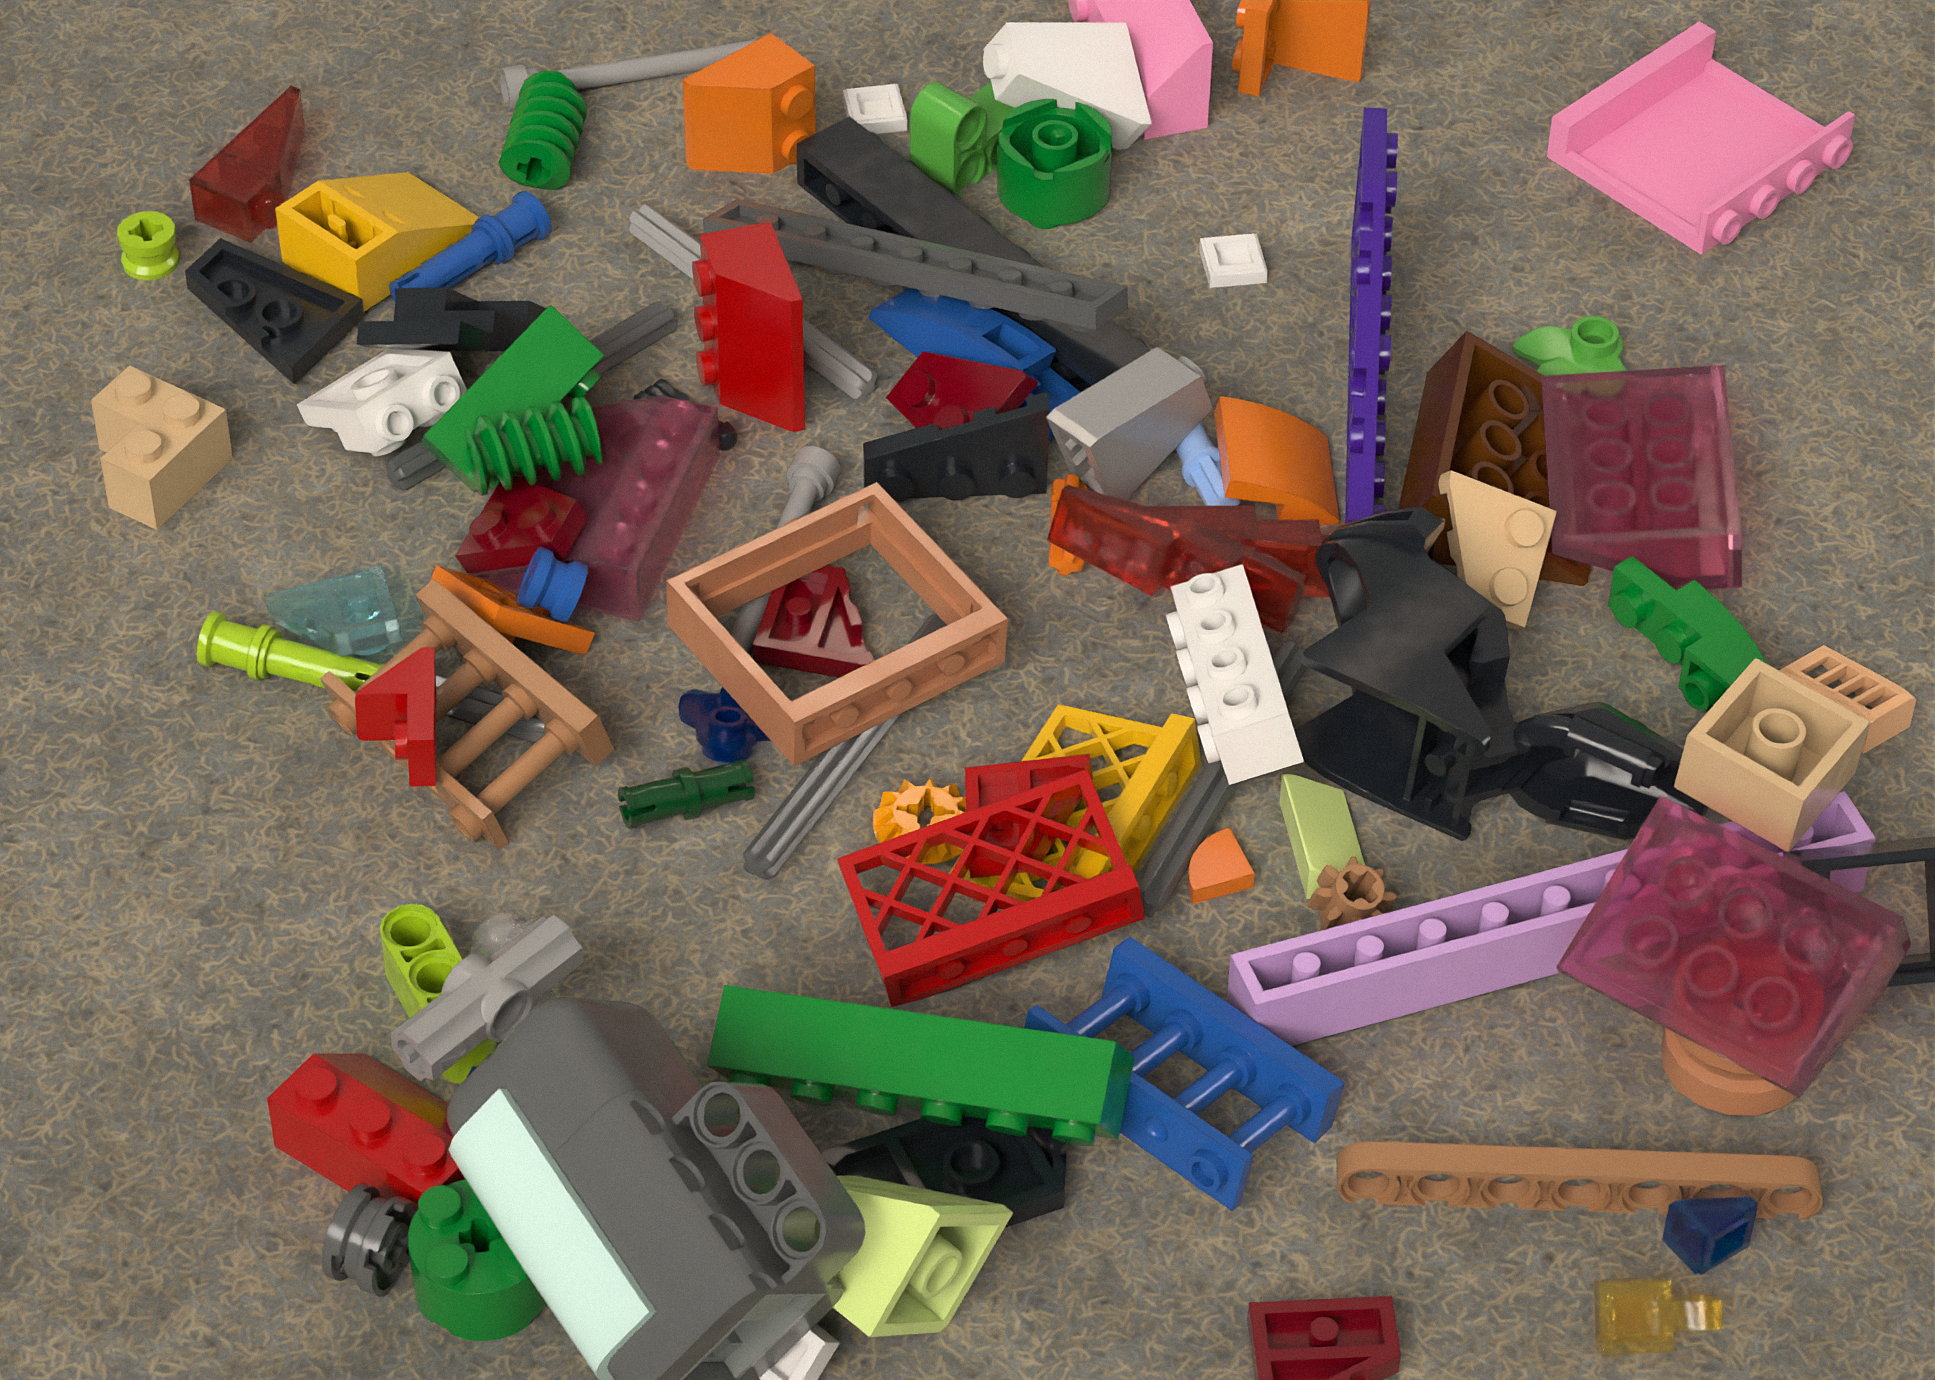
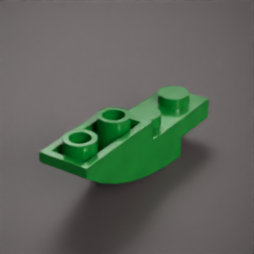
M1630 556L1614 566L1608 607L1611 608L1613 615L1621 625L1627 628L1634 627L1652 641L1666 661L1682 665L1678 689L1682 691L1684 698L1694 709L1698 711L1706 710L1708 712L1755 658L1767 664L1757 645L1739 621L1695 579L1675 590L1634 556Z

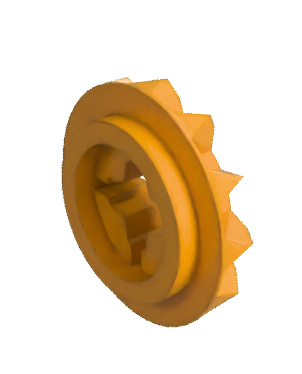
M930 777L924 786H914L904 779L898 792H883L880 806L878 809L873 810L875 837L881 843L920 829L918 818L921 811H924L925 806H930L931 812H933L931 822L927 826L965 813V797H961L956 783L941 788L937 787L932 777ZM948 843L934 846L929 849L922 864L928 865L949 861L959 856L964 849Z

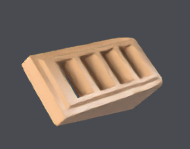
M1825 645L1779 670L1871 721L1862 749L1863 754L1910 727L1916 703L1914 696L1896 683ZM1820 665H1823L1828 670L1814 679L1806 675V673ZM1837 679L1842 682V684L1833 689L1827 686ZM1852 692H1854L1857 695L1852 699L1846 697ZM1866 705H1869V706H1871L1872 708H1871V709H1868V708L1865 707V706H1866Z

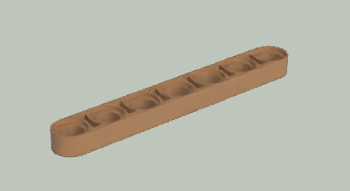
M1363 1141L1346 1146L1339 1152L1336 1159L1338 1195L1348 1203H1355V1198L1378 1199V1204L1425 1206V1200L1448 1201V1207L1495 1208V1203L1518 1204V1209L1566 1211L1565 1205L1588 1206V1212L1636 1213L1635 1208H1657L1658 1214L1706 1216V1210L1728 1211L1729 1217L1776 1218V1213H1797L1799 1219L1811 1218L1820 1211L1823 1205L1819 1168L1814 1162L1797 1156ZM1365 1171L1383 1173L1376 1178L1369 1179L1353 1175ZM1430 1174L1453 1175V1177L1447 1178L1444 1181H1432L1423 1178ZM1507 1176L1524 1178L1516 1183L1508 1184L1494 1181V1179ZM1572 1179L1594 1180L1584 1186H1572L1563 1183ZM1648 1181L1664 1183L1655 1188L1647 1189L1634 1186L1635 1184ZM1713 1184L1735 1185L1723 1191L1705 1189V1187ZM1790 1186L1804 1187V1189L1798 1190L1795 1193L1785 1194L1774 1191Z

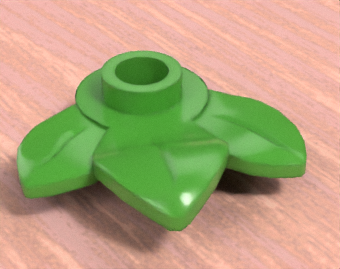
M1583 317L1577 320L1571 329L1543 326L1523 335L1513 344L1514 353L1539 365L1537 372L1577 395L1588 389L1598 396L1608 398L1617 393L1626 381L1627 369L1620 360L1623 351V340L1619 335L1617 326L1612 321L1603 317Z

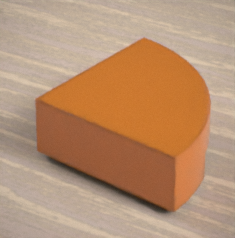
M1230 827L1206 838L1192 855L1188 874V892L1192 904L1254 887L1255 873Z

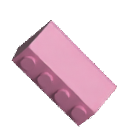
M1068 0L1074 22L1127 23L1152 123L1141 134L1144 140L1208 128L1213 42L1190 0Z

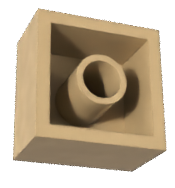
M1755 658L1687 735L1674 788L1789 852L1855 774L1871 721Z

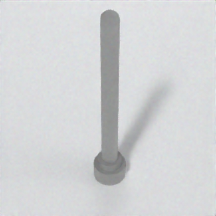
M754 40L556 71L571 79L577 90L699 71L753 43ZM523 64L500 68L501 94L504 102L509 100V104H506L508 112L515 111L514 108L519 98L521 86L524 80L533 73H537L535 68L526 69Z
M815 446L800 448L795 453L787 472L789 488L792 493L776 529L793 519L808 515L814 502L821 500L824 495L828 496L832 492L841 470L840 464L833 454ZM771 592L744 604L732 629V637L748 654H750L753 647V642Z

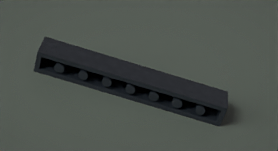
M850 116L796 144L797 184L847 224L1045 268L1033 259L1024 248L1016 246L998 232L988 220L980 218L958 201L949 190L940 187L922 173L913 162L904 159L886 145L877 134L868 131ZM996 307L990 308L1029 329L1057 349L1050 368L1080 392L1151 351L1144 341L1132 336L1113 320L1105 324L1098 331L1078 332L1072 330L1069 324L1047 319L1026 320L1021 318L1017 312Z

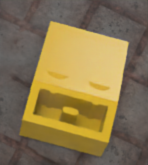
M409 172L318 180L275 208L282 262L298 272L362 298L364 312L391 295L390 283L411 272L431 257L466 237V235L472 232L475 221L480 218Z

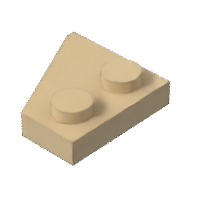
M1454 471L1441 474L1438 484L1440 495L1447 494L1453 530L1447 532L1450 555L1457 566V577L1503 611L1506 627L1516 630L1525 628L1557 511Z

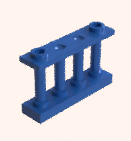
M1128 937L1113 948L1101 999L1067 1024L1054 1017L1039 1005H1035L1028 1010L1024 1027L1027 1029L1094 1038L1126 1014L1154 1033L1152 1037L1130 1052L1134 1057V1063L1120 1133L1231 1211L1241 1204L1254 1158L1252 1153L1286 1125L1313 1143H1316L1333 1125L1344 1088V1081L1132 937ZM1177 1051H1180L1208 1072L1172 1099L1143 1077ZM1231 1088H1234L1263 1109L1229 1136H1226L1197 1115Z

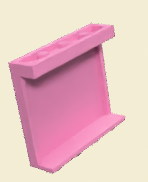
M1699 21L1552 116L1547 157L1702 255L1718 243L1727 245L1732 242L1741 228L1756 217L1759 219L1767 218L1774 211L1778 202L1792 192L1801 194L1806 191L1814 178L1830 167L1835 170L1841 167L1848 159L1853 148L1851 134L1855 114L1848 111L1826 127L1820 125L1713 60L1712 55L1716 31Z

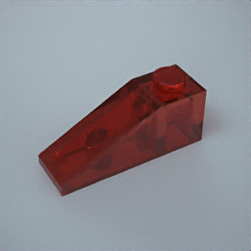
M291 85L189 179L196 221L249 243L256 239L266 228L272 229L277 226L275 208L288 200L305 132L300 88Z

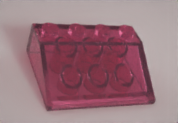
M1724 365L1541 376L1549 507L1557 511L1551 531L1552 554L1614 571L1615 565L1630 556H1634L1675 590H1678L1694 579L1705 589L1742 587V531Z
M661 395L592 407L601 447V466L597 464L593 456L587 457L585 474L578 477L571 463L565 461L562 465L561 479L559 481L552 479L545 465L539 466L536 484L576 499L589 517L565 559L562 560V562L567 564L576 560L588 565L586 581L576 608L640 622L720 458L717 407ZM520 470L517 477L526 480V478ZM528 565L469 574L487 579L514 594H518Z
M1660 796L1556 968L1558 972L1800 1098L1877 1003L1910 948L1911 942L1903 916Z

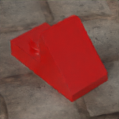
M421 647L361 688L355 696L357 737L363 741L395 740V760H408L409 787L436 786L437 688L435 647Z

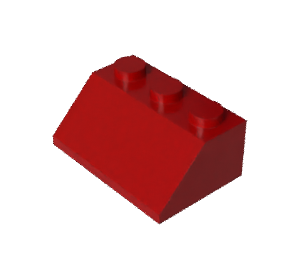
M771 222L700 234L701 260L692 262V272L696 291L699 297L703 299V305L694 307L697 333L700 341L704 342L705 349L696 352V364L703 387L713 385L720 405L791 432L805 430L803 299Z
M365 1053L312 1054L267 1097L274 1146L348 1192L357 1184L366 1183L376 1187L380 1192V1196L388 1200L394 1196H401L418 1203L421 1195L431 1187L437 1185L447 1186L454 1182L465 1180L449 1152V1147L454 1137L447 1123L448 1103Z

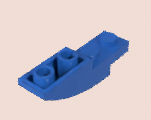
M910 288L871 309L868 318L916 357L924 351L1021 370L1032 376L1039 383L1028 397L1048 392L1049 413L1057 406L1081 393L1050 368L1057 349L1029 329L997 311L975 308L969 304V301L948 296L927 297L922 295L918 289ZM1027 398L1019 408L1027 406ZM1049 425L1048 440L1051 442L1055 440V437Z

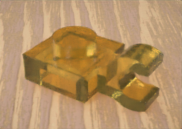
M1665 1276L1594 1279L1596 1346L1598 1353L1601 1355L1673 1352V1331L1723 1329L1722 1300L1713 1299V1294H1686L1672 1297L1671 1280Z

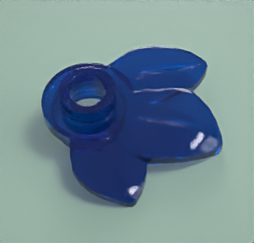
M723 687L719 693L692 689L686 691L680 697L678 705L680 720L696 729L695 736L698 743L702 745V753L713 761L732 763L738 759H747L752 755L753 746L757 742L771 741Z

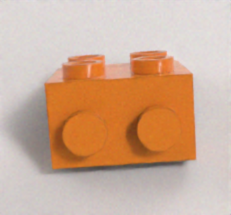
M1241 0L1236 16V27L1243 29V39H1239L1232 61V71L1239 73L1238 92L1259 97L1274 64L1359 83L1363 74L1371 0Z

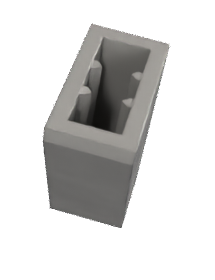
M1156 347L1057 406L1046 418L1070 473L1078 475L1079 482L1086 484L1088 489L1112 506L1117 507L1132 495L1213 409L1204 385L1207 382V378L1203 371L1187 357L1180 356L1176 360L1159 347Z

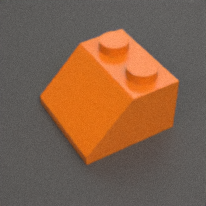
M772 33L683 79L686 165L693 170L774 174L790 164H797L796 144L816 134L815 65Z

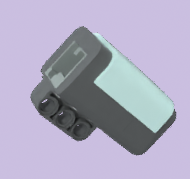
M558 997L546 1000L536 1006L497 1046L495 1052L489 1054L457 1087L448 1102L447 1123L454 1137L449 1147L452 1159L521 1267L598 1380H759L833 1308L844 1293V1289L835 1278V1275L855 1257L862 1247L865 1237V1222L860 1209L778 1093L769 1086L755 1083L719 1081L703 1086L657 1018L642 1006L630 1002L575 997ZM738 1105H739V1108H740V1120H739V1124H738V1126H737V1124H736V1111H737V1107H738ZM777 1162L780 1165V1176L778 1183L775 1180V1168ZM817 1218L820 1222L821 1231L818 1241L815 1238L814 1231Z

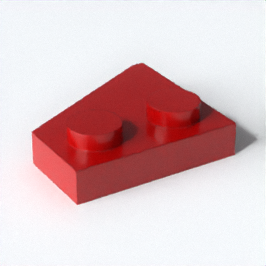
M1090 754L965 767L966 812L1088 769L1093 780ZM1079 794L1055 803L1047 819L1065 825L1081 800L1082 795ZM1007 820L993 825L984 841L1014 852L1027 827ZM1039 832L1027 857L1042 862L1057 838ZM977 854L969 868L970 878L1001 875L1006 865Z

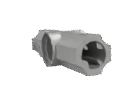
M552 915L548 919L545 917L539 918L489 958L481 953H474L465 957L447 976L442 988V994L390 1033L392 1049L400 1057L405 1069L422 1082L426 1078L430 1080L436 1079L485 1039L490 1038L497 1043L502 1042L533 1010L536 999L584 963L583 947L572 934L571 928L561 919Z

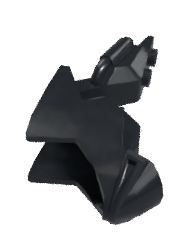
M1423 507L1388 510L1339 525L1323 540L1315 554L1316 565L1328 588L1338 628L1306 648L1302 655L1301 663L1306 667L1351 686L1353 695L1294 730L1304 762L1322 777L1356 795L1460 841H1465L1471 834L1469 820L1473 806L1482 800L1508 793L1518 806L1535 816L1546 819L1547 824L1627 841L1628 837L1638 840L1647 830L1652 816L1657 811L1701 820L1707 814L1708 806L1674 788L1683 749L1650 730L1640 721L1630 718L1606 703L1591 702L1537 714L1519 723L1514 721L1508 706L1505 684L1510 660L1505 615L1500 608L1461 579L1432 561L1436 539L1444 528L1445 519L1443 517H1436Z

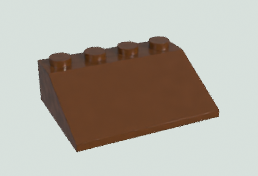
M1466 331L1427 372L1398 509L1423 507L1434 516L1445 519L1443 531L1440 532L1435 542L1433 559L1441 564L1456 566V563L1450 555L1447 532L1453 530L1448 496L1447 494L1440 495L1438 483L1441 474L1454 471L1553 509L1557 512L1539 579L1585 586L1588 583L1615 416Z

